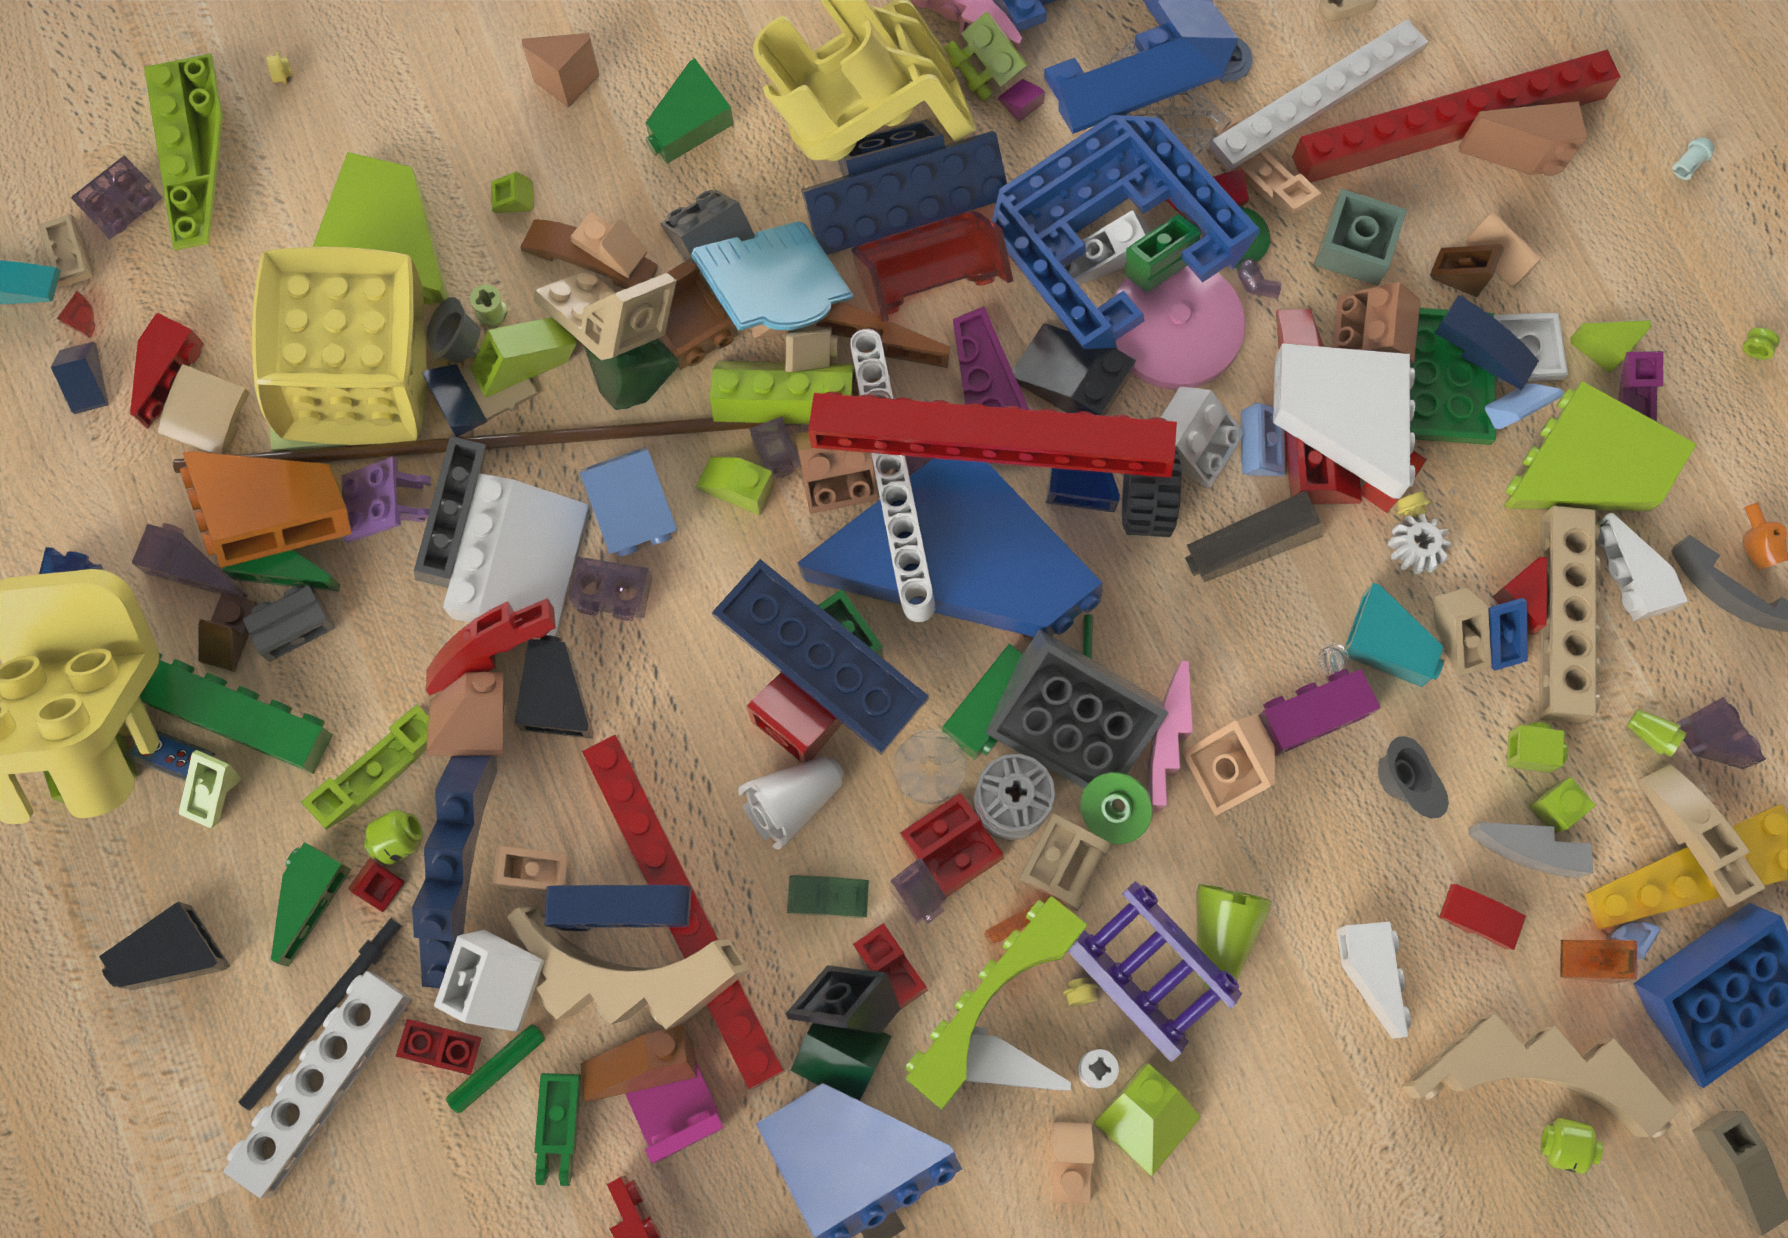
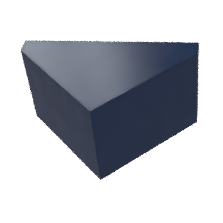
M93 341L59 350L51 365V369L71 412L78 414L108 406L96 343Z

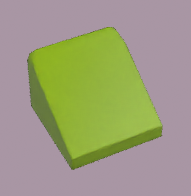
M516 171L491 181L492 212L508 213L533 210L532 180Z

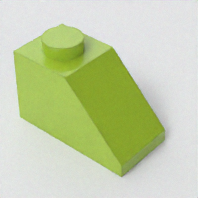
M710 457L696 485V489L760 515L772 491L774 482L771 470L742 458Z

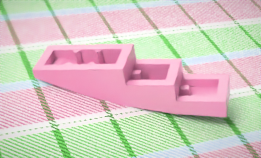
M1181 661L1174 672L1162 704L1168 711V715L1152 737L1147 772V792L1152 801L1153 811H1162L1167 806L1166 775H1174L1180 769L1178 739H1187L1193 732L1189 661Z

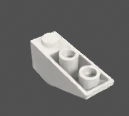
M1134 210L1128 212L1083 239L1082 241L1086 246L1087 252L1064 268L1078 285L1125 268V263L1127 262L1126 248L1150 233L1145 220Z
M1614 513L1607 514L1598 522L1600 533L1597 542L1605 550L1609 560V572L1613 579L1617 580L1622 592V604L1625 610L1630 613L1633 622L1673 611L1687 602L1675 569Z
M1391 923L1346 925L1336 929L1343 969L1392 1039L1408 1037L1407 1029L1411 1027V1017L1407 1006H1403L1401 991L1405 989V978L1402 969L1397 968L1395 953L1399 951V940L1396 931L1391 929Z

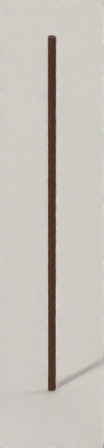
M713 418L457 438L484 444L486 449L803 424L713 422ZM450 438L235 455L311 463L446 452ZM174 459L175 473H181L180 468L187 467L185 459Z

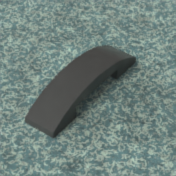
M1691 535L1673 547L1671 552L1685 575L1706 597L1719 607L1756 626L1788 632V600L1781 597L1769 604L1714 567L1720 555Z

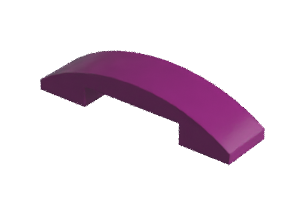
M1664 351L1626 352L1621 373L1618 401L1657 422V387L1663 386Z

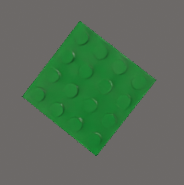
M1420 308L1414 362L1410 363V368L1415 370L1414 384L1410 389V400L1415 402L1414 416L1412 421H1410V432L1415 434V440L1492 445L1496 441V429L1485 411V406L1495 401V375L1461 357L1463 349L1434 334L1448 310Z

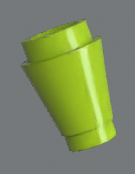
M1640 709L1636 710L1626 725L1627 728L1631 729L1632 732L1659 755L1664 753L1669 757L1675 753L1687 734L1679 729V724L1643 712Z

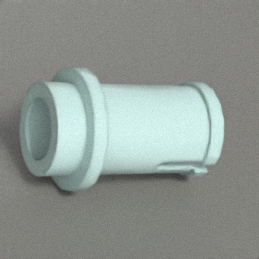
M1704 137L1692 140L1688 144V150L1673 165L1672 170H1675L1673 173L1680 179H1691L1702 163L1709 161L1713 157V143Z

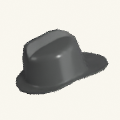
M456 297L445 299L434 311L427 328V342L434 359L440 360L443 358L454 363H461L468 357L475 358L479 351L477 343L480 338L481 329L465 313L461 302Z
M1407 736L1395 738L1389 745L1387 755L1378 761L1380 784L1390 796L1409 803L1422 816L1431 819L1440 818L1447 812L1449 805L1448 794L1432 767L1428 756L1422 746L1414 739Z

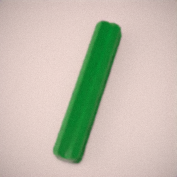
M533 1024L524 1029L446 1097L450 1108L456 1113H461L544 1042L545 1036L542 1031Z

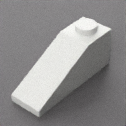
M975 1027L969 1044L967 1079L965 1082L1071 1091V1082L998 1036L988 1035L989 1028Z

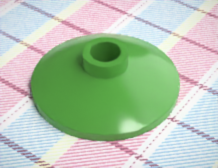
M1120 772L1101 774L1095 777L1082 793L1080 809L1086 826L1093 834L1109 843L1126 844L1135 841L1146 832L1151 823L1153 806L1150 795L1138 780ZM1115 799L1122 800L1125 803V809L1117 808Z

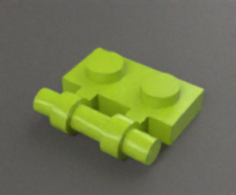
M985 12L961 33L968 43L964 49L961 50L954 40L944 47V50L951 58L949 60L955 70L959 69L969 82L967 84L972 93L976 92L983 102L994 94L987 85L991 79L994 78L1000 87H1004L1029 66L989 12ZM975 54L987 68L980 74L969 61Z

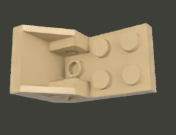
M585 270L536 289L534 301L600 360H605L665 335L677 280L668 273L615 293L591 271Z

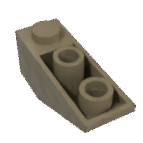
M1722 1111L1692 1130L1759 1235L1763 1236L1788 1219V1200L1768 1148L1744 1111Z

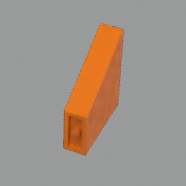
M193 451L183 453L187 467L180 468L182 479L186 489L193 487V489L187 490L193 511L200 509V511H196L194 514L200 533L208 531V533L202 534L208 556L216 555L220 568L352 534L346 505L328 464Z

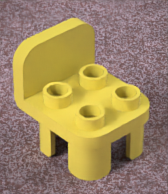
M820 0L843 33L815 51L812 50L789 18L785 16H780L767 24L755 39L753 45L755 58L760 67L780 90L779 92L770 82L763 87L764 94L788 123L792 140L809 159H826L828 161L842 159L853 150L857 141L883 125L894 126L903 122L912 113L914 107L924 100L954 141L957 142L976 131L965 95L948 56L909 0H893L882 8L872 6L868 0Z
M98 569L10 577L0 580V659L3 663L0 665V821L7 824L27 823L30 820L34 811L15 774L49 771L69 812L73 816L88 818L108 813L128 799L135 784L134 777L115 739L116 734L119 732L122 736L132 735L141 754L154 753L159 744V737L140 698V694L158 666L159 651L135 594L130 586L120 577Z

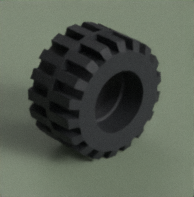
M1175 449L1171 478L1124 474L1122 525L1126 535L1171 537L1178 521L1182 486L1181 459L1177 449Z

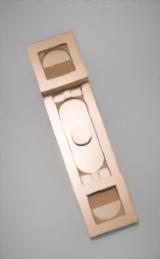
M1237 115L1213 129V137L1216 138L1245 119L1241 115ZM1266 149L1235 168L1236 170H1244L1246 182L1260 196L1287 213L1295 214L1321 198L1322 193L1301 173L1294 177Z

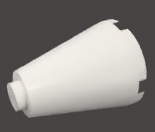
M820 756L748 781L739 786L738 793L739 797L746 794L748 802L742 806L757 832L764 840L772 837L776 841L772 847L779 850L787 845L842 787L841 778L844 777V773L836 760L833 758L829 760L825 756Z

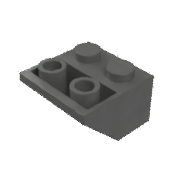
M708 190L696 197L695 203L686 208L679 207L671 211L667 215L668 219L660 223L685 261L691 258L693 249L696 247L739 237L741 242L755 237L739 202L718 190Z

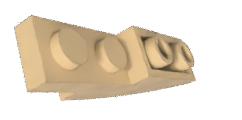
M1669 764L1637 781L1679 845L1684 842L1687 844L1728 908L1765 889V886L1744 857V855L1750 852L1713 803L1685 775Z

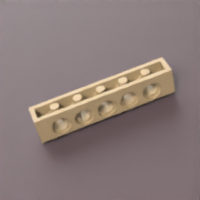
M1552 506L1540 517V557H1547L1546 626L1540 630V720L1582 724L1595 717L1600 707V695L1596 692V678L1600 672V661L1596 658V644L1600 637V627L1596 623V609L1600 602V593L1596 589V575L1599 572L1600 559L1595 555V543L1599 538L1600 526L1598 522H1595V510ZM1566 541L1575 546L1576 553L1568 549ZM1566 575L1574 578L1576 587L1568 583ZM1566 608L1575 613L1576 621L1567 616ZM1566 642L1575 647L1576 655L1571 654L1567 650ZM1566 676L1574 680L1576 690L1571 689L1567 685Z

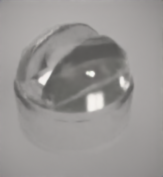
M1339 644L1325 646L1317 657V664L1320 670L1326 674H1334L1343 670L1349 662L1348 652ZM1327 653H1330V665L1328 663Z

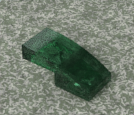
M791 875L789 876L787 913L866 918L869 880Z

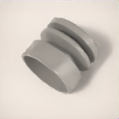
M1022 754L1003 755L990 762L981 773L973 798L974 811L981 819L985 830L994 837L1007 841L1024 839L1035 833L1051 812L1055 798L1053 779L1046 767L1032 757ZM1011 787H1017L1018 794L1024 795L1020 797L1018 802H1012V796L1006 794L1010 792Z

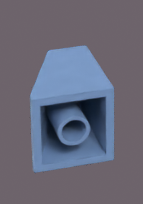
M647 447L580 469V476L609 554L617 552L618 556L622 557L638 551L637 545L651 540L652 545H656L672 539L671 533L677 531Z

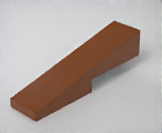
M845 302L831 305L827 316L816 323V326L832 327V335L852 338L857 331L862 329L874 330L880 335L885 357L948 368L950 346Z

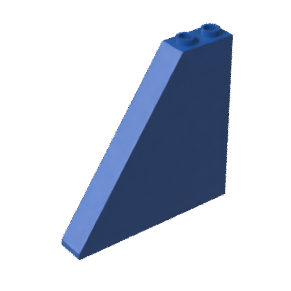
M933 458L910 476L935 600L934 613L1032 637L1036 635L1039 629L1051 636L1054 634L1059 636L1073 625L1074 618L1083 611L1085 613L1091 612L1101 602L1103 583L989 463ZM878 500L797 562L801 576L806 582L839 590L843 589V591L902 605L881 500ZM897 500L891 506L898 507L906 501ZM908 531L902 532L897 538L905 539L910 537L912 533ZM915 563L908 564L903 570L914 571L919 565ZM916 596L909 603L918 605L923 603L926 598Z

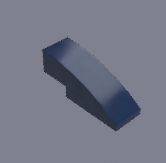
M1460 295L1452 303L1434 333L1463 349L1461 357L1519 390L1524 388L1539 362L1529 348L1509 329L1480 307Z

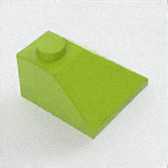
M1148 1063L1139 1067L1093 1123L1148 1174L1153 1176L1201 1116L1179 1090Z

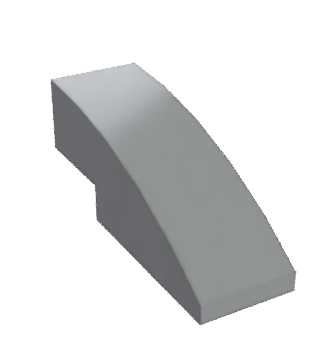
M1479 822L1468 828L1469 836L1483 846L1510 861L1528 868L1554 875L1576 878L1593 873L1592 843L1555 841L1554 826Z

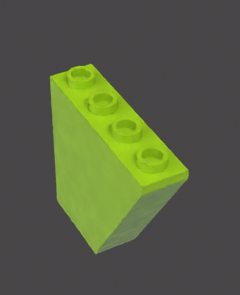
M347 152L313 247H351L407 254L412 258L417 268L423 289L424 304L434 305L435 302L441 304L442 301L449 297L421 186L413 168Z
M1582 381L1574 391L1568 388L1559 400L1557 407L1562 410L1556 419L1550 417L1542 428L1539 435L1544 437L1539 448L1533 445L1525 456L1522 464L1527 467L1522 476L1515 474L1508 484L1505 493L1509 494V497L1504 506L1509 509H1550L1552 506L1606 511H1652L1664 501L1697 444Z

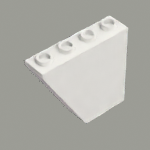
M1282 344L1275 357L1273 423L1390 497L1400 499L1408 487H1412L1415 479V467L1410 465V454H1412L1415 445V434L1410 432V421H1412L1415 412V402L1410 400V389L1413 387L1415 370L1410 368V354Z

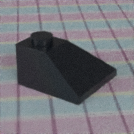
M827 965L786 1012V1015L790 1020L882 1033L901 1008L886 972Z

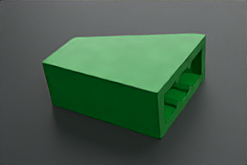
M695 58L689 61L645 122L648 136L645 140L655 156L660 154L668 164L734 125L731 106Z

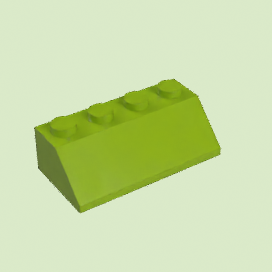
M718 360L712 369L710 388L713 422L809 424L814 393L833 391L842 395L854 396V364L830 363V366L825 368L785 372V362Z

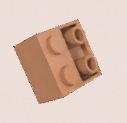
M1401 282L1338 295L1332 348L1410 354V363H1413L1420 298Z
M808 431L794 434L810 514L879 500L871 453L811 448Z

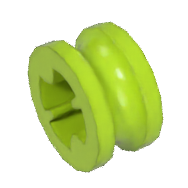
M1753 328L1748 332L1747 340L1743 343L1742 349L1753 358L1761 360L1771 359L1775 354V348L1780 343V338L1769 329Z

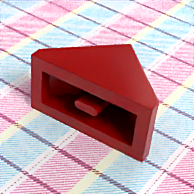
M1547 557L1537 558L1492 596L1498 604L1524 598L1527 601V634L1534 635L1546 626Z

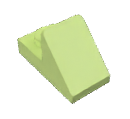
M195 750L191 756L179 814L212 829L220 822L227 791L241 781L240 775L230 764Z

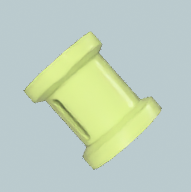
M489 284L477 286L470 295V303L476 311L478 320L483 325L490 327L500 325L505 320L507 308L502 301L499 290Z

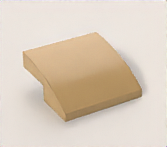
M182 364L167 397L158 433L207 453L226 454L239 429L234 422L250 393L243 386Z

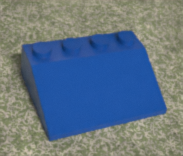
M1748 903L1633 983L1647 1014L1698 1086L1705 1088L1788 1029V930L1782 916L1752 903Z

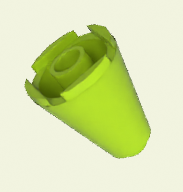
M1198 884L1196 891L1197 946L1221 971L1229 972L1238 981L1270 912L1272 901L1245 892H1234L1225 890L1223 887ZM1204 982V987L1210 988L1209 985L1206 982Z

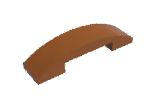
M534 219L520 247L521 251L552 262L555 257L612 278L614 285L624 289L654 278L658 269L656 263L644 257L628 279L571 243V235L577 227L549 220Z

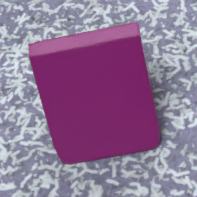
M1021 79L998 97V101L1020 122L1044 104L1045 91Z

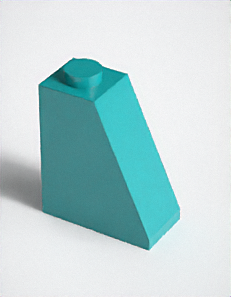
M1372 583L1362 596L1341 655L1420 687H1423L1432 679L1436 680L1444 665V660L1440 659L1444 646L1381 585Z

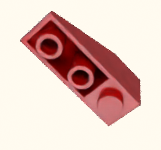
M158 312L137 342L130 415L147 429L162 414L164 404L182 364L190 366L191 363L196 362L204 345L192 329Z

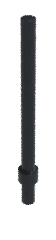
M391 917L372 940L368 939L358 950L360 955L238 1101L242 1107L251 1111L323 1024L329 1013L347 995L346 991L352 981L358 975H363L372 963L376 965L386 953L384 951L385 947L403 927L398 921Z

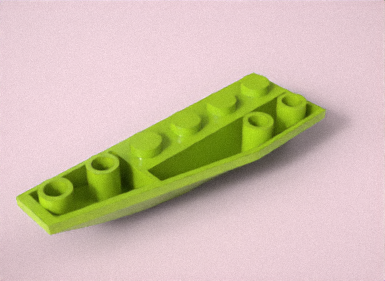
M206 54L144 67L172 246L175 251L210 244L223 113L213 56Z

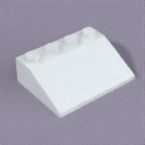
M479 473L444 601V610L452 619L471 622L507 601L514 612L548 598L554 607L556 629L551 630L546 635L557 637L589 511V504L513 479Z

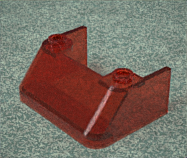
M977 211L951 216L855 246L851 250L870 307L882 322L889 320L888 315L899 311V306L904 303V297L964 278L975 282L979 286L994 282L996 276H999L1006 283L1014 281L1002 228Z

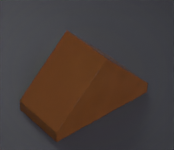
M1501 244L1441 248L1430 277L1435 281L1477 298L1493 277L1504 247Z

